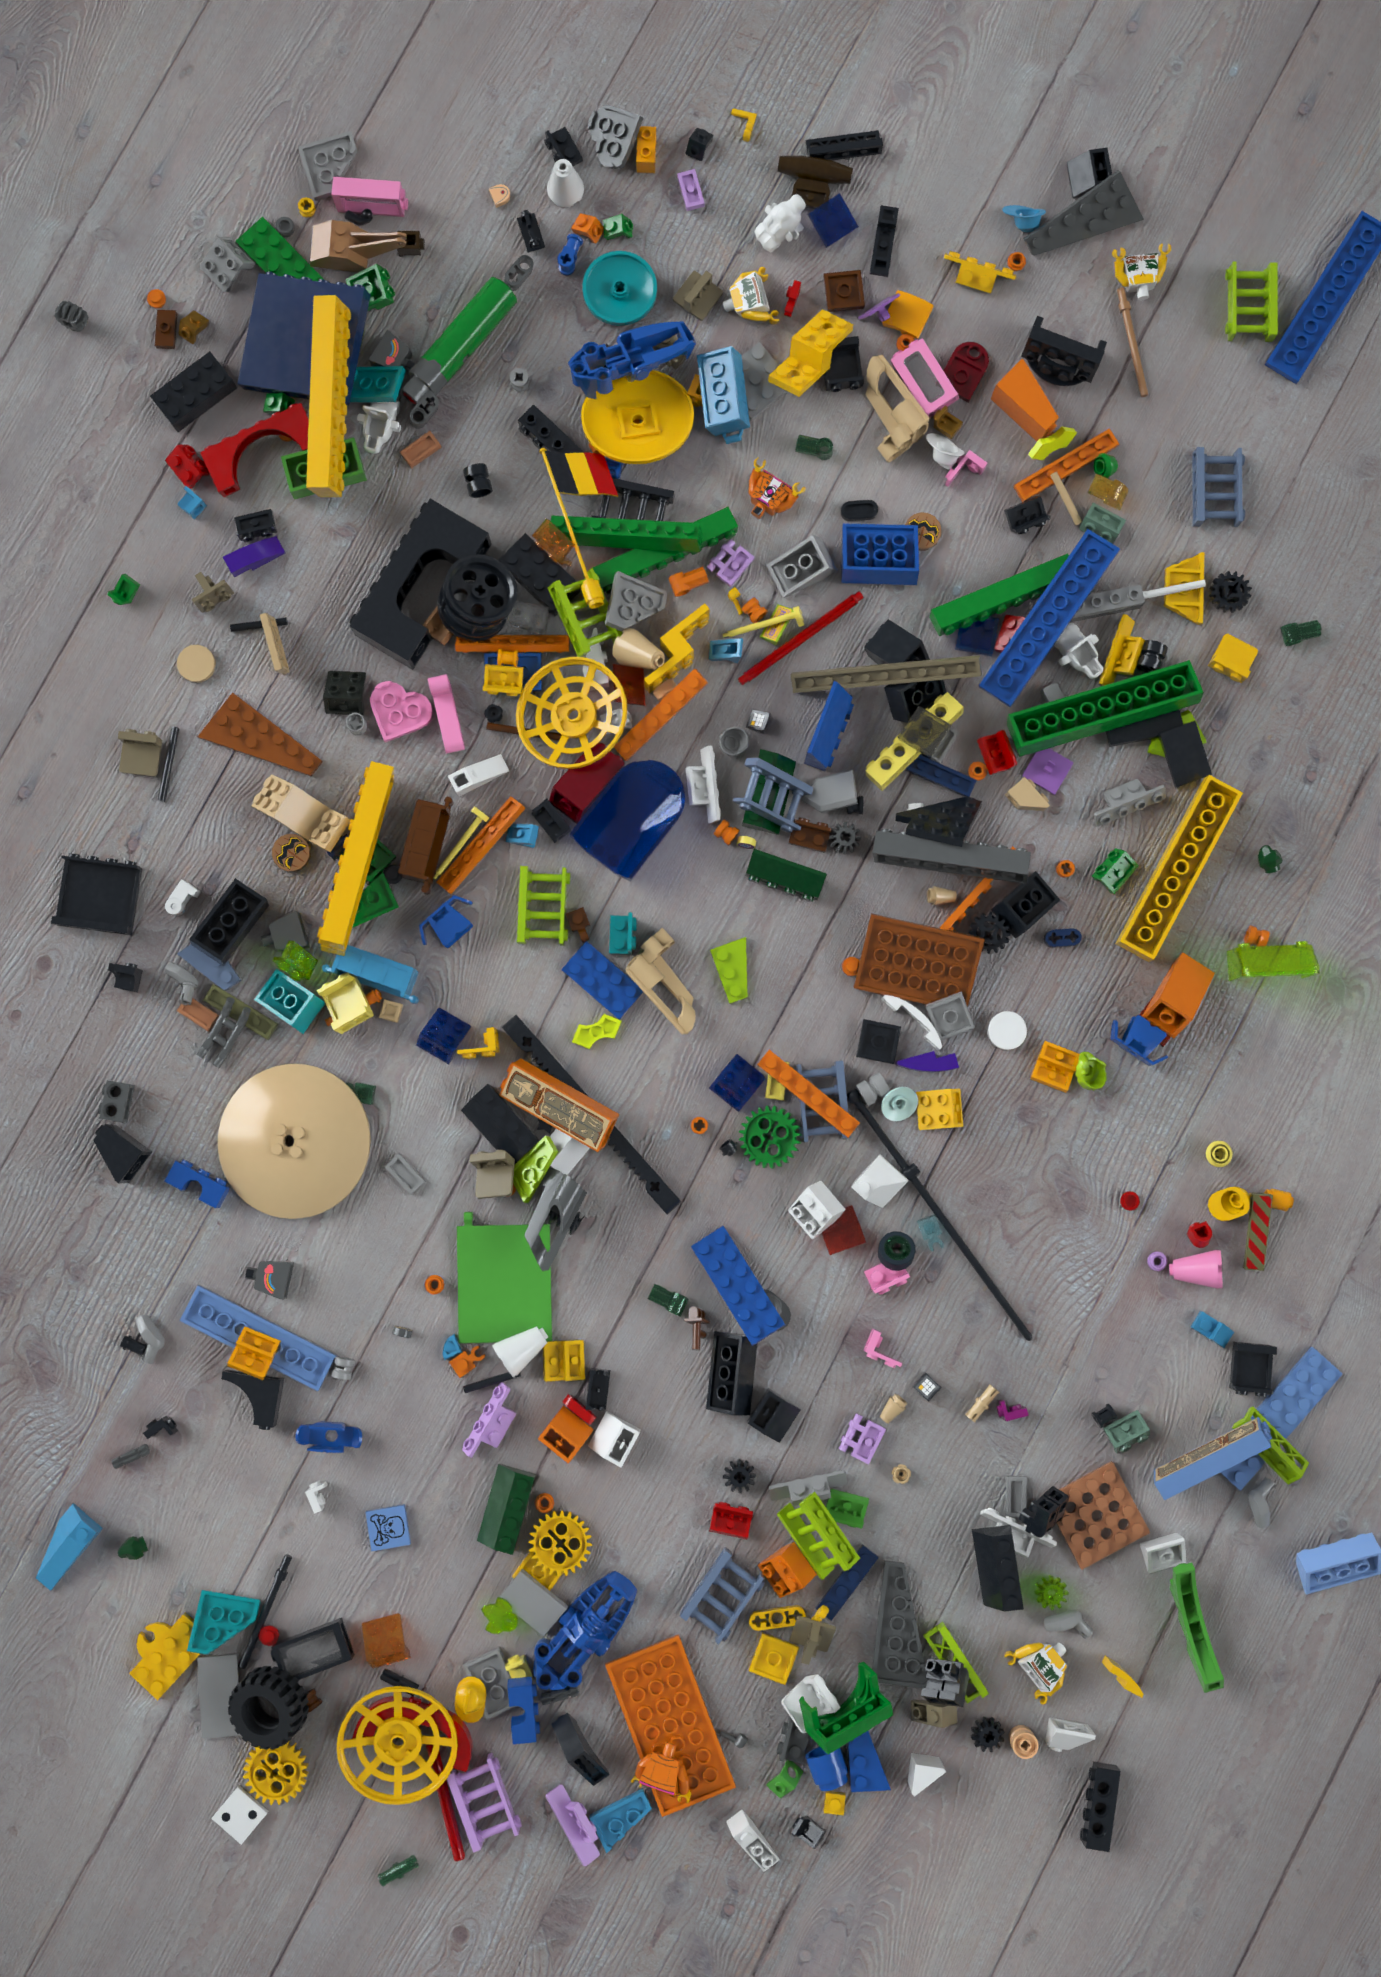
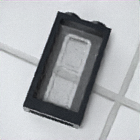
M342 1618L276 1642L271 1647L272 1660L276 1661L281 1671L287 1670L293 1678L296 1677L298 1680L350 1661L355 1656Z

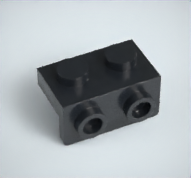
M1036 496L1004 510L1010 530L1018 534L1028 532V528L1033 526H1043L1047 520L1051 519L1050 515L1046 514L1041 496Z
M271 509L234 517L237 527L236 533L240 541L249 542L256 537H270L273 533H277Z

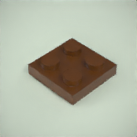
M861 270L824 273L823 278L828 312L865 308Z

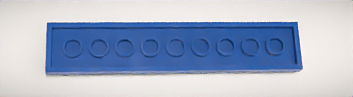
M1361 211L1266 361L1265 366L1293 383H1298L1381 251V222Z
M1087 529L979 684V688L1011 708L1117 556L1120 548Z

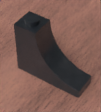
M225 1370L222 1372V1380L237 1385L249 1398L254 1413L253 1425H258L259 1429L270 1430V1428L275 1427L278 1420L284 1378L265 1376L264 1380L239 1371Z
M569 1713L560 1716L551 1724L567 1762L589 1783L594 1786L610 1775L607 1768L588 1744L577 1721Z

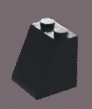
M889 619L878 628L875 635L864 646L868 657L878 665L930 660L922 640Z
M101 1125L95 1132L96 1137L93 1141L114 1180L118 1184L130 1183L152 1151L117 1125Z

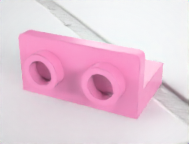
M899 1255L891 1258L894 1260H901ZM882 1263L863 1271L873 1293H879V1295L890 1291L889 1287L896 1284L898 1287L907 1283L906 1279L910 1277L906 1269L894 1271L886 1268Z

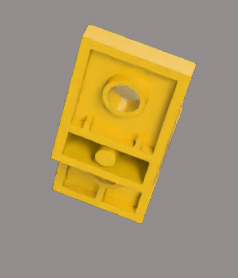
M822 309L792 337L790 356L769 375L768 382L800 397L830 369L832 350L853 331L854 324Z
M705 603L660 637V648L669 660L644 679L645 689L649 694L668 679H674L678 675L677 672L682 668L687 669L693 664L694 649L686 640L693 636V631L697 628L702 629L708 624L710 609Z

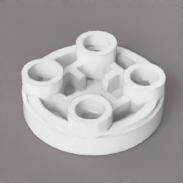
M1004 1011L998 1013L990 1020L987 1034L990 1041L996 1047L1003 1050H1011L1024 1042L1027 1027L1023 1018L1017 1013Z

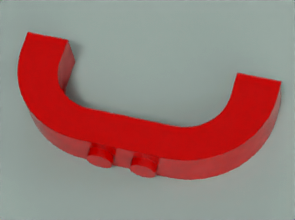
M394 1696L382 1698L370 1705L368 1709L373 1710L381 1704L394 1701ZM402 1697V1701L414 1703L424 1710L432 1704V1702H429V1704L421 1702L422 1700L417 1697ZM394 1707L384 1709L376 1715L382 1720L394 1717ZM402 1707V1717L413 1720L420 1714L412 1709ZM438 1709L431 1716L437 1724L438 1730L445 1733L448 1738H451L448 1722L443 1713ZM447 1710L454 1722L458 1740L457 1755L453 1768L467 1772L473 1749L471 1734L464 1721L455 1713ZM362 1715L359 1719L352 1739L356 1738L358 1728L365 1716ZM427 1720L420 1724L431 1727ZM371 1721L367 1723L363 1737L375 1736L377 1726Z

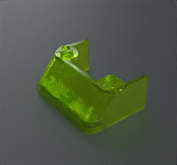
M1298 941L1296 945L1250 946V943L1238 944L1237 948L1227 951L1229 981L1248 977L1301 976V979L1320 974L1317 957L1313 946L1308 944V941Z

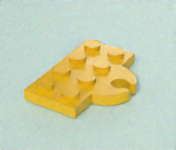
M186 1612L172 1627L163 1622H154L147 1625L145 1629L152 1631L155 1635L153 1641L147 1640L145 1633L142 1631L137 1638V1650L142 1660L129 1674L157 1701L200 1655L187 1651L194 1620Z

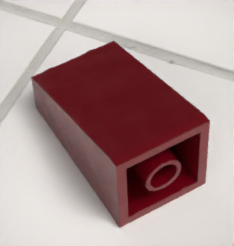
M598 743L591 748L593 757L600 754L607 746L603 743ZM610 751L590 765L568 769L553 786L549 798L550 803L579 825L623 771L625 765L623 759ZM584 753L574 764L586 761Z

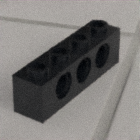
M1093 1761L1092 1768H1089L1088 1778L1090 1780V1787L1086 1789V1800L1088 1802L1087 1808L1083 1810V1820L1085 1823L1084 1828L1080 1830V1841H1082L1086 1849L1110 1852L1121 1773L1117 1765ZM1105 1782L1106 1787L1099 1790V1784ZM1098 1803H1104L1102 1809H1095ZM1094 1824H1101L1099 1829L1092 1830Z

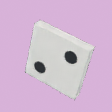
M238 1786L211 1819L242 1845L269 1811L241 1786Z

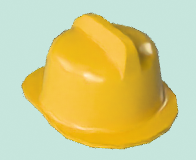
M1228 1187L1217 1191L1208 1200L1209 1211L1212 1216L1221 1221L1241 1217L1247 1214L1250 1209L1251 1193L1240 1187Z
M468 1676L463 1678L457 1686L455 1711L463 1721L475 1723L483 1717L485 1711L486 1687L480 1679Z

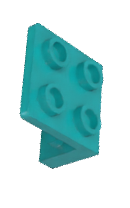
M629 912L628 916L610 915L609 954L632 955V950H636V936H633V931H637L636 917H633V912Z

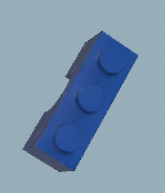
M185 1159L175 1161L164 1182L179 1190H186L188 1185L196 1180L202 1186V1193L198 1200L214 1208H220L231 1188L226 1185L227 1181L219 1177L216 1179L210 1177V1172L202 1168L199 1170L193 1168V1163Z
M532 1677L508 1679L509 1707L519 1706L525 1710L522 1715L512 1716L511 1718L513 1745L537 1742V1734H540V1721L536 1722L535 1715H539L538 1703H534V1697L537 1696L536 1684H532Z

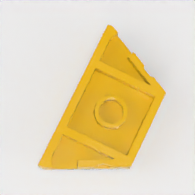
M1205 552L1165 569L1164 587L1204 580ZM1204 587L1164 595V607L1197 625L1203 624Z

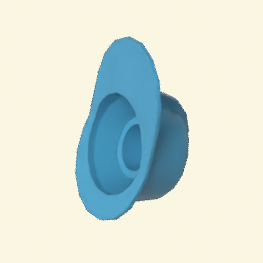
M1009 205L1002 209L1004 213L1014 216L1015 225L1023 232H1033L1039 228L1041 216L1046 213L1044 209H1033L1020 205Z

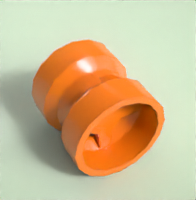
M756 597L750 599L741 609L744 614L750 616L753 624L759 622L768 612L764 607H760Z
M724 819L713 835L717 838L723 837L724 843L729 846L740 830L736 827H729V822Z
M1250 925L1246 931L1244 943L1248 945L1254 944L1257 948L1264 949L1270 932L1264 929L1258 930L1257 927Z

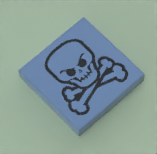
M405 1504L365 1512L371 1551L411 1544Z

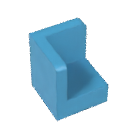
M185 486L186 495L178 502V506L195 519L207 505L191 489Z

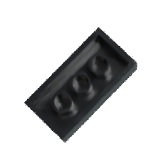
M209 351L150 395V397L174 429L180 432L236 390L237 387L232 378Z
M526 533L499 559L510 570L514 579L554 617L558 614L548 587L558 580L564 586L577 582ZM581 589L567 593L569 602L581 591Z
M235 878L190 937L191 945L224 966L268 908V900Z

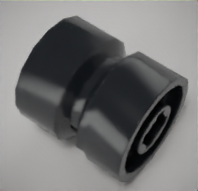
M472 464L463 469L465 481L468 483V494L471 498L484 497L493 492L491 481L487 479L489 473L486 464Z
M1145 640L1141 651L1143 655L1139 657L1136 668L1145 673L1161 669L1163 664L1161 660L1165 658L1168 647L1158 641Z

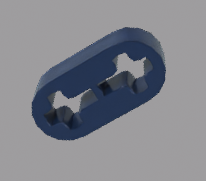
M1074 928L1055 929L1045 934L1044 942L1051 948L1071 947L1080 943L1082 935L1079 930ZM1073 932L1077 939L1073 943L1071 939H1065L1064 936H1069ZM1054 934V937H1061V940H1056L1055 944H1053L1048 938Z

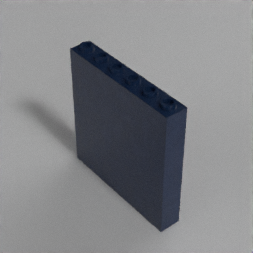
M266 272V274L259 273L237 384L244 390L262 393H284L289 397L310 400L314 296L336 295L351 312V319L348 321L350 339L347 346L349 348V358L347 359L349 375L346 377L348 395L345 399V404L349 406L371 294L364 286L359 284L348 286L343 282H336L334 284L323 279L312 281L308 277L298 279L288 274L277 276V274L272 272Z

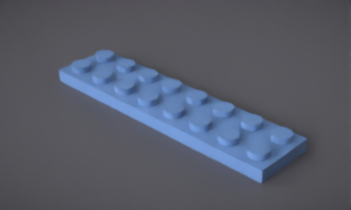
M200 1285L197 1286L180 1319L181 1322L234 1349L244 1326L280 1340V1345L270 1367L316 1391L320 1390L337 1356Z
M1310 1347L1274 1388L1273 1394H1269L1256 1410L1286 1439L1342 1376V1373L1314 1347ZM1256 1454L1220 1473L1241 1491L1265 1464V1461Z

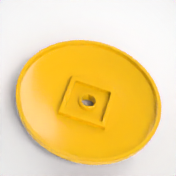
M656 370L650 371L648 377L640 381L628 382L626 376L612 380L613 390L610 393L600 394L596 391L597 399L586 397L581 410V421L587 440L599 453L621 463L647 464L668 457L685 443L694 423L693 404L690 396L687 395L686 389L671 376ZM636 419H640L643 422L636 424L633 421Z

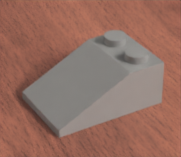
M815 535L810 536L767 564L783 598L807 588L837 571L822 539Z

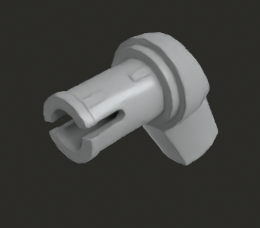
M173 962L168 963L165 967L166 974L177 980L182 987L179 1003L191 1005L194 990L198 989V980L185 968Z
M141 1315L135 1321L140 1335L148 1344L141 1359L146 1363L153 1364L158 1350L164 1347L165 1340L148 1315Z
M1267 1477L1264 1478L1256 1489H1251L1248 1494L1250 1508L1255 1523L1259 1528L1270 1526V1512L1265 1497L1276 1485Z
M1077 1610L1065 1611L1047 1616L1044 1619L1046 1631H1064L1074 1627L1084 1639L1090 1637L1093 1633V1629L1082 1619V1613Z

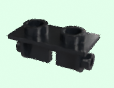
M528 210L522 211V215L517 218L527 252L545 248L535 213L531 214Z

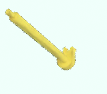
M799 606L793 607L794 612L727 631L728 633L723 634V638L733 637L791 619H796L799 627L804 626L801 609Z
M475 806L471 812L477 815L476 819L436 870V874L433 877L435 880L443 874L482 820L485 822L489 820V817Z

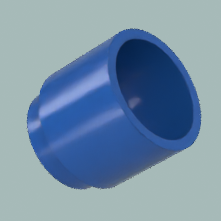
M819 1746L806 1754L805 1758L814 1783L819 1785L821 1791H831L847 1783L848 1777L846 1774L848 1769L840 1748L827 1754Z

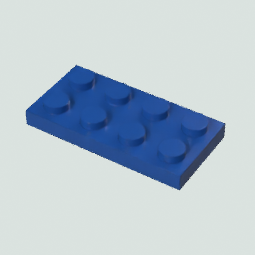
M587 941L561 969L619 1020L643 993L634 981Z

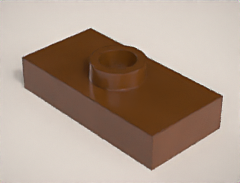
M157 310L154 345L157 349H175L178 314L176 310Z

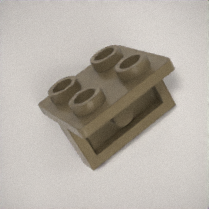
M707 270L703 275L693 271L674 295L673 301L697 319L703 321L723 295V290L712 283V274Z
M202 572L195 575L204 592L194 597L192 601L202 613L211 611L215 608L216 604L229 600L231 595L234 594L225 580L215 585L209 575L205 577Z
M797 1617L789 1641L804 1646L801 1663L809 1665L811 1658L816 1657L817 1650L828 1651L836 1630L835 1626L811 1620L808 1617Z

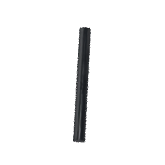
M172 727L158 795V801L160 802L166 801L180 729L178 727Z

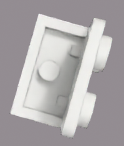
M818 1674L806 1676L781 1701L801 1733H807L799 1699L802 1696L811 1708L817 1707L818 1716L836 1713L841 1708L837 1703L836 1697L826 1687L824 1679Z

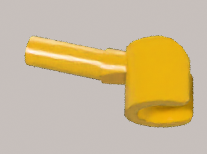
M734 587L728 592V598L735 605L738 614L741 615L743 612L736 599L741 594Z

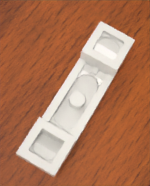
M884 995L881 998L894 1012L899 1007L904 1009L928 1031L923 1038L937 1051L942 1048L937 1031L921 1011L910 1003L894 996Z

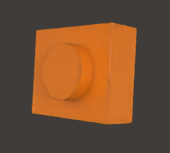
M581 213L571 228L575 234L587 236L595 244L604 231L603 225L597 217Z

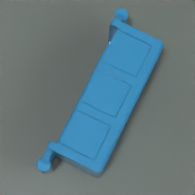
M732 346L697 355L705 428L714 436L722 435L726 444L741 441L743 430L750 428L742 355ZM739 431V434L726 437L728 433Z
M347 945L344 956L336 955L332 967L327 964L322 966V970L326 973H333L338 976L343 973H350L355 975L361 984L409 1000L413 1004L419 1002L418 997L411 995L419 974L413 967Z

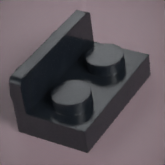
M566 127L552 134L549 130L545 131L546 139H544L547 149L552 150L554 153L553 159L555 163L560 159L568 160L572 166L583 162V158Z

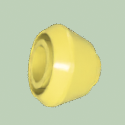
M1214 1141L1206 1149V1158L1215 1167H1224L1232 1159V1149L1224 1141Z

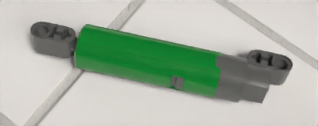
M521 255L505 273L504 282L496 277H491L443 331V334L436 339L409 370L408 374L411 379L403 387L402 395L415 406L410 412L409 421L412 427L416 429L423 428L434 416L439 405L436 395L516 305L517 297L512 291H516L531 275L534 262L530 256ZM526 263L529 265V268L526 270L522 269L520 264ZM517 273L516 282H510L509 279H513ZM427 402H428V403L434 402L433 406L430 405V406L427 408V411L425 412L424 410H425L426 407H427ZM417 414L421 415L423 417V420L421 422L414 421L413 416Z

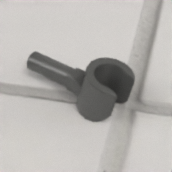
M723 1731L720 1732V1736L731 1740L738 1748H743L748 1741V1738L741 1733L736 1738Z

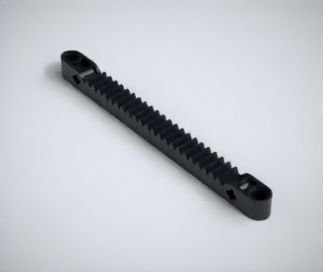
M517 1015L513 1016L502 1026L504 1031L520 1049L525 1052H533L531 1058H538L536 1063L538 1065L543 1064L541 1068L543 1071L548 1070L547 1073L588 1096ZM525 1038H532V1045L530 1047L528 1045L524 1046ZM614 1126L608 1145L615 1144L613 1151L620 1150L618 1156H625L624 1163L630 1161L628 1168H636L634 1174L640 1173L639 1180L645 1179L647 1181L645 1185L647 1193L668 1215L681 1203V1200ZM651 1182L660 1183V1190L658 1192L656 1190L651 1191Z

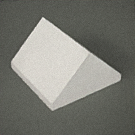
M555 1129L550 1137L558 1153L550 1166L568 1175L590 1148L560 1130Z
M1178 1533L1140 1543L1148 1573L1186 1563L1185 1540Z
M911 1753L908 1784L914 1797L946 1773L939 1757Z

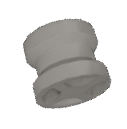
M516 368L510 373V382L514 390L522 392L529 387L528 373L522 368Z

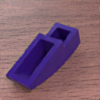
M277 536L235 550L223 556V559L235 578L250 569L255 570L286 552Z
M934 1051L895 1062L898 1067L919 1072H942L959 1068L955 1053L936 1058Z

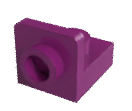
M999 1400V1406H996L999 1417H1003L1004 1421L1029 1416L1027 1408L1021 1407L1020 1404L1009 1406L1010 1410H1007L1005 1401Z

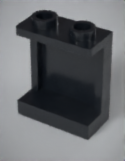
M859 336L844 338L832 350L830 369L824 373L826 391L839 392L842 389L850 388V390H856L863 387L864 376L862 375L859 354Z
M1233 1341L1229 1388L1236 1390L1235 1394L1248 1395V1392H1255V1396L1267 1397V1394H1273L1274 1390L1271 1389L1273 1355H1277V1347Z

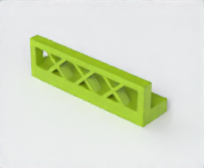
M1254 1406L1250 1407L1245 1417L1234 1423L1232 1428L1235 1429L1251 1421L1252 1415L1255 1418L1259 1417L1262 1422L1265 1421L1271 1430V1447L1258 1453V1455L1288 1485L1302 1478L1309 1462ZM1280 1444L1285 1448L1286 1453L1281 1450ZM1294 1459L1301 1464L1300 1468L1295 1464Z
M943 1621L923 1634L939 1660H944L942 1657L944 1649L952 1650L954 1653L952 1661L955 1662L957 1658L967 1668L970 1678L968 1683L974 1684L977 1689L969 1696L966 1694L965 1700L967 1704L979 1695L984 1698L989 1694ZM939 1631L943 1636L942 1644L933 1643L930 1636Z

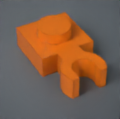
M479 1345L471 1350V1354H468L465 1350L449 1362L459 1378L476 1367L475 1360L481 1361L485 1358V1354L480 1357L475 1354V1351L480 1348Z

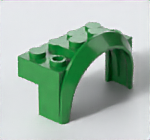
M865 1662L858 1663L856 1686L847 1700L840 1705L841 1708L836 1713L818 1716L817 1707L811 1708L803 1696L799 1699L805 1731L827 1754L832 1753L893 1716L891 1702L879 1691L877 1674Z

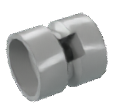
M879 1072L871 1076L869 1082L864 1080L856 1085V1089L861 1094V1098L867 1107L876 1103L878 1097L883 1099L890 1091L885 1079Z

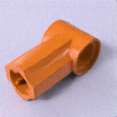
M703 566L687 573H676L668 578L675 597L683 596L689 593L691 589L709 583Z

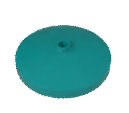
M612 251L595 259L586 270L582 284L583 297L587 308L597 319L609 325L626 326L640 321L650 312L657 297V281L653 269L643 258L627 251Z

